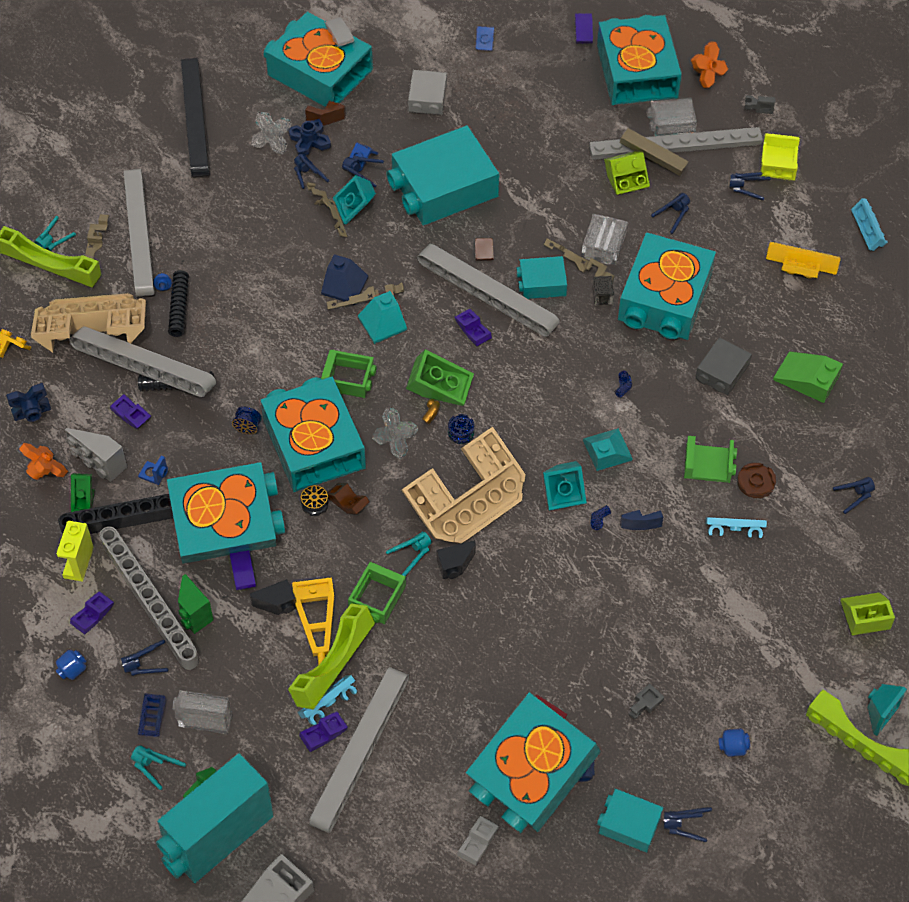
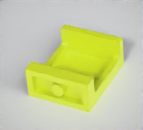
M766 133L762 150L761 176L795 180L798 168L797 157L800 138Z
M67 521L56 553L57 557L67 558L62 574L64 579L83 582L94 549L88 526L85 523Z

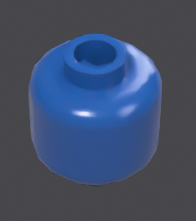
M67 650L56 660L58 667L56 672L62 679L67 677L70 680H74L86 669L85 663L87 660L78 650Z
M741 728L725 730L723 738H719L720 750H724L728 757L744 756L747 750H750L749 734L745 733Z

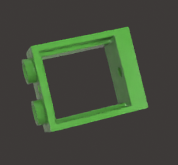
M330 350L321 379L334 376L337 365L366 370L362 385L335 380L340 394L365 398L367 391H371V377L376 374L377 366L374 365V357Z
M369 562L348 599V606L350 604L367 606L374 622H380L385 625L406 587V577ZM371 579L395 589L383 611L359 602Z

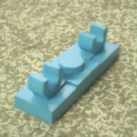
M862 198L851 210L869 250L874 251L878 246L883 247L887 240H885L884 233H882L875 213L872 212V207L867 199Z
M706 517L705 524H711L708 529L709 535H712L714 528H718L719 536H722L724 530L721 526H730L732 531H741L742 527H750L747 531L748 537H752V531L757 530L758 538H762L763 531L760 527H766L767 521Z
M352 675L344 676L326 691L314 710L302 708L297 713L301 718H308L311 725H316L317 723L314 720L315 714H318L320 718L325 717L324 713L318 709L323 706H331L336 702L335 697L339 694L343 700H348L349 698L346 696L348 689L352 694L357 693L356 688L351 686L355 682Z

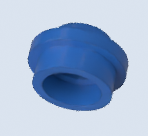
M161 273L154 278L153 285L156 289L165 291L171 287L172 281L167 274Z

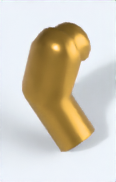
M430 399L427 402L429 409L422 418L427 424L432 422L440 408V403L434 399Z

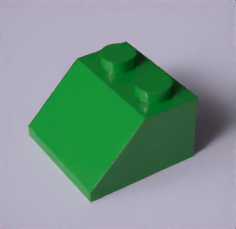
M186 574L183 575L178 598L180 609L178 613L182 617L180 622L186 630L190 629L195 634L214 620L207 597Z

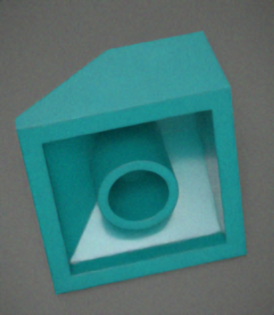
M355 175L333 197L344 224H347L375 196L376 193L369 180Z
M391 291L374 297L358 315L360 322L374 344L407 330L399 304Z
M619 428L583 438L596 471L626 463L633 459Z
M577 461L559 464L543 472L548 510L587 503L582 467Z
M882 684L878 690L874 688L868 697L870 702L867 708L874 735L878 736L898 710L907 688Z

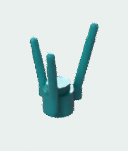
M56 216L44 232L34 240V243L51 251L55 246L75 236L76 233L73 232L52 243L53 238L48 232L59 219Z
M422 531L412 539L387 550L386 554L395 552L408 545H412L415 551H421L402 573L403 576H406L422 556L429 552L428 546L432 542L428 534Z
M141 745L137 746L131 755V759L136 762L135 767L141 770L159 790H162V786L144 768V765L148 766L152 761L162 764L163 760L182 767L186 766L184 762L154 752L149 748L146 749Z

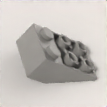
M70 428L65 429L70 453L74 457L81 458L88 468L92 467L101 478H106L112 482L127 468L122 446L109 436Z
M281 854L264 871L242 902H304L314 892L313 882Z

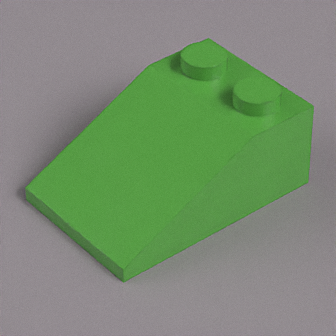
M425 349L415 359L406 389L422 397L463 406L474 373Z
M789 352L773 380L824 403L840 377L843 364L827 356Z

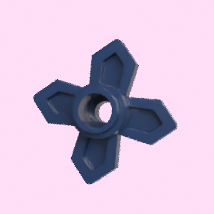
M320 119L305 121L301 127L296 125L288 128L290 139L298 141L295 145L298 155H308L312 146L320 150L331 148L329 137L321 134L324 129Z
M43 383L32 386L27 393L15 391L6 395L9 406L13 407L11 412L15 421L26 418L27 421L34 422L41 418V413L51 410L49 400L45 397L47 393Z

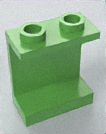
M688 436L684 478L730 483L732 475L735 476L736 464H733V459L736 460L737 448H734V440H730L729 448L695 445L696 436Z

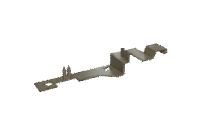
M307 182V188L312 191L313 195L323 197L321 200H317L315 205L326 204L330 208L333 218L338 220L334 226L336 227L335 229H338L340 236L348 237L334 200L328 199L325 191L315 189V183Z
M100 214L99 224H90L87 236L86 257L93 259L95 252L102 248V233L98 232L97 235L95 230H107L109 215Z
M546 239L544 246L550 249L555 247L563 251V256L575 262L581 272L584 273L586 269L589 271L592 265L598 267L595 277L600 280L605 279L609 284L612 283L614 275L605 272L607 266L593 258L587 261L566 249L565 246L562 247V245L560 246L550 239Z
M399 283L396 286L393 284L385 285L386 292L391 291L394 296V293L404 292L403 283ZM374 286L368 287L362 294L350 296L349 301L337 303V300L328 301L327 307L328 310L342 306L348 307L351 304L372 300L374 297L379 296V292L374 289Z

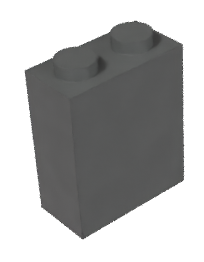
M719 337L698 366L695 379L713 387L718 392L729 395L750 365L752 354Z

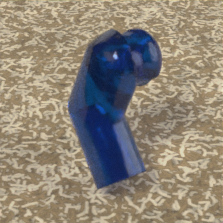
M621 371L618 374L620 387L615 390V395L618 398L623 397L632 388L631 376L627 371Z
M606 505L591 514L590 525L593 529L599 530L603 527V518L611 514L609 506Z

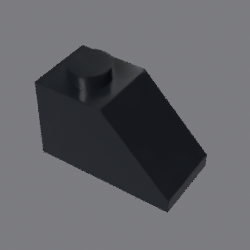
M475 540L437 550V562L443 579H454L464 573L476 553Z
M287 579L250 593L252 606L267 612L281 615L296 609V597Z

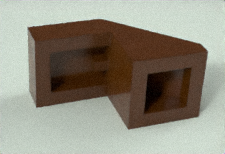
M329 101L324 110L309 105L305 109L306 121L320 119L323 126L344 120L346 117L345 105Z
M337 483L327 492L328 499L347 514L359 513L370 502L366 496L356 495L348 483Z

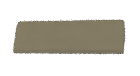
M629 128L622 135L619 142L633 151L643 152L644 157L679 176L689 162Z

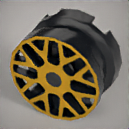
M316 485L305 488L301 493L303 511L315 517L326 512L329 505L327 491Z

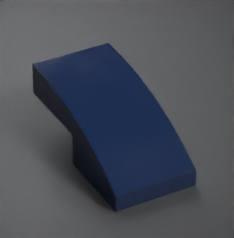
M639 509L621 515L620 526L628 530L655 529L662 527L664 516L661 510L642 516Z

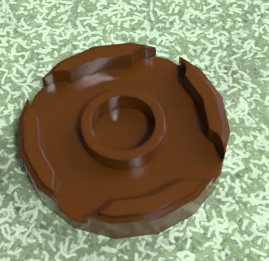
M749 463L743 466L739 472L737 484L741 492L746 496L764 498L773 492L776 485V475L771 468L763 466L762 463Z

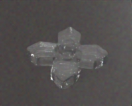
M258 112L255 122L262 131L253 135L251 145L262 148L269 142L273 152L284 154L287 142L282 136L290 130L291 120L281 117L276 122H273L269 113Z
M388 407L382 415L385 427L376 429L372 439L380 445L390 442L391 453L398 459L405 457L408 451L405 439L414 437L418 426L411 421H400L399 412L392 407Z

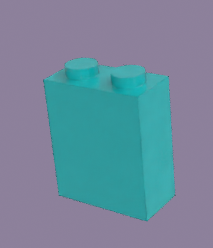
M563 256L520 259L519 267H516L517 278L521 280L518 281L519 292H522L525 298L566 296L567 280Z
M615 789L613 795H608L605 803V807H607L606 813H601L597 825L600 826L599 834L647 853L662 816L663 807Z

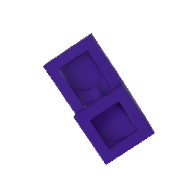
M575 14L576 44L593 43L592 14Z
M471 309L455 316V320L460 328L476 346L492 338L491 332L481 324L480 317Z
M125 394L110 406V409L116 415L136 429L140 428L151 418L150 414L139 404L135 405Z
M249 550L230 553L236 590L256 587Z
M99 591L85 602V607L70 618V624L85 635L108 613L114 602Z
M334 712L319 719L317 725L301 731L300 738L308 750L312 752L338 737L348 727L338 712Z

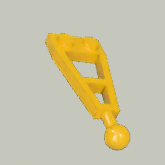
M332 577L292 582L293 593L296 597L295 606L313 657H318V665L330 651L334 609ZM328 600L326 622L308 624L302 603ZM325 631L324 646L316 647L312 633Z

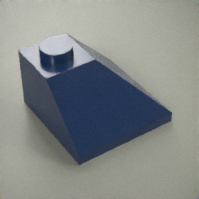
M334 254L327 267L321 295L344 302L349 301L350 296L361 294L369 277L351 259Z

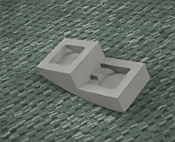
M341 17L325 22L326 29L332 34V39L338 47L354 42L349 28Z
M480 816L470 830L468 838L459 849L457 856L476 866L491 843L499 826Z

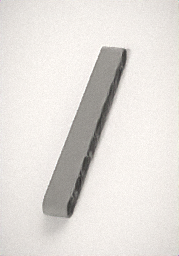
M141 168L123 170L136 297L155 295L142 170Z
M428 244L417 256L419 263L427 269L542 336H549L560 323L558 317L550 311L433 244Z
M85 326L81 327L69 339L72 347L78 351L198 397H204L216 385V380L210 373Z
M113 527L103 528L100 532L103 549L181 666L187 670L194 669L199 663L195 646L117 530ZM188 655H191V656H192V657L189 658V659H186V658H185V657L188 656Z
M391 667L387 669L316 805L309 825L327 833L332 831L407 685L408 674Z

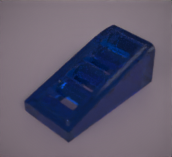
M144 693L138 735L159 737L166 703L165 696ZM149 702L159 703V707L149 706ZM147 711H158V715L147 714ZM146 718L157 719V721L147 722ZM144 726H153L155 731L144 730Z

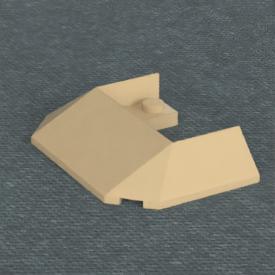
M128 293L55 299L49 302L50 306L44 309L43 307L35 309L31 338L53 353L55 339L65 340L70 338V334H75L81 327L85 326L99 332L107 331V335L118 336L126 333L127 342L132 343L145 328L146 300L142 298L136 300L133 298V295Z
M493 427L461 448L482 479L481 482L454 500L433 468L401 490L434 539L462 544L522 501V488L526 474Z

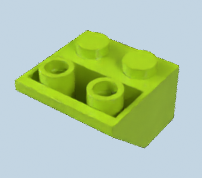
M635 151L604 159L607 176L616 195L650 187L643 152Z
M880 592L842 598L840 600L851 635L891 629L895 616L890 601Z

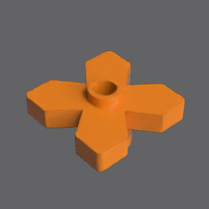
M709 42L705 46L704 55L696 54L691 59L694 71L701 74L700 82L703 88H709L714 84L715 75L720 76L728 71L725 61L717 60L719 48L716 42Z
M23 443L19 448L24 456L31 459L27 465L28 469L26 472L33 479L39 480L40 477L42 478L50 472L57 477L63 478L67 474L68 470L61 463L52 459L54 454L48 447L39 446L37 449L31 444Z

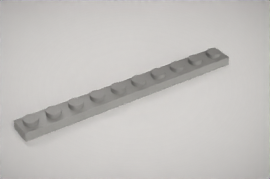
M760 127L645 137L671 152L762 145L763 142ZM620 139L589 142L592 160L611 158L635 151L619 143Z

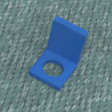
M477 26L476 50H493L494 27Z
M356 142L349 157L353 158L356 155L368 158L370 153L378 155L379 152ZM359 161L361 165L360 171H362L366 162Z
M161 456L156 464L147 461L138 477L159 485L168 472L165 457ZM153 468V476H147L146 471Z

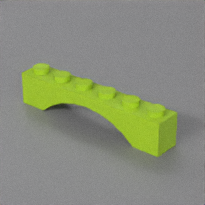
M5 226L0 230V253L92 288L102 275L99 261L83 255L64 256L53 253L35 244L19 231Z
M350 604L340 618L336 638L327 656L313 670L299 674L288 690L297 707L314 710L369 633L375 622L367 606Z
M822 689L807 710L806 716L809 717L810 721L825 728L830 735L841 739L849 748H854L860 752L865 759L876 763L882 771L892 774L901 784L909 786V749L887 747L866 737L850 722L840 700Z

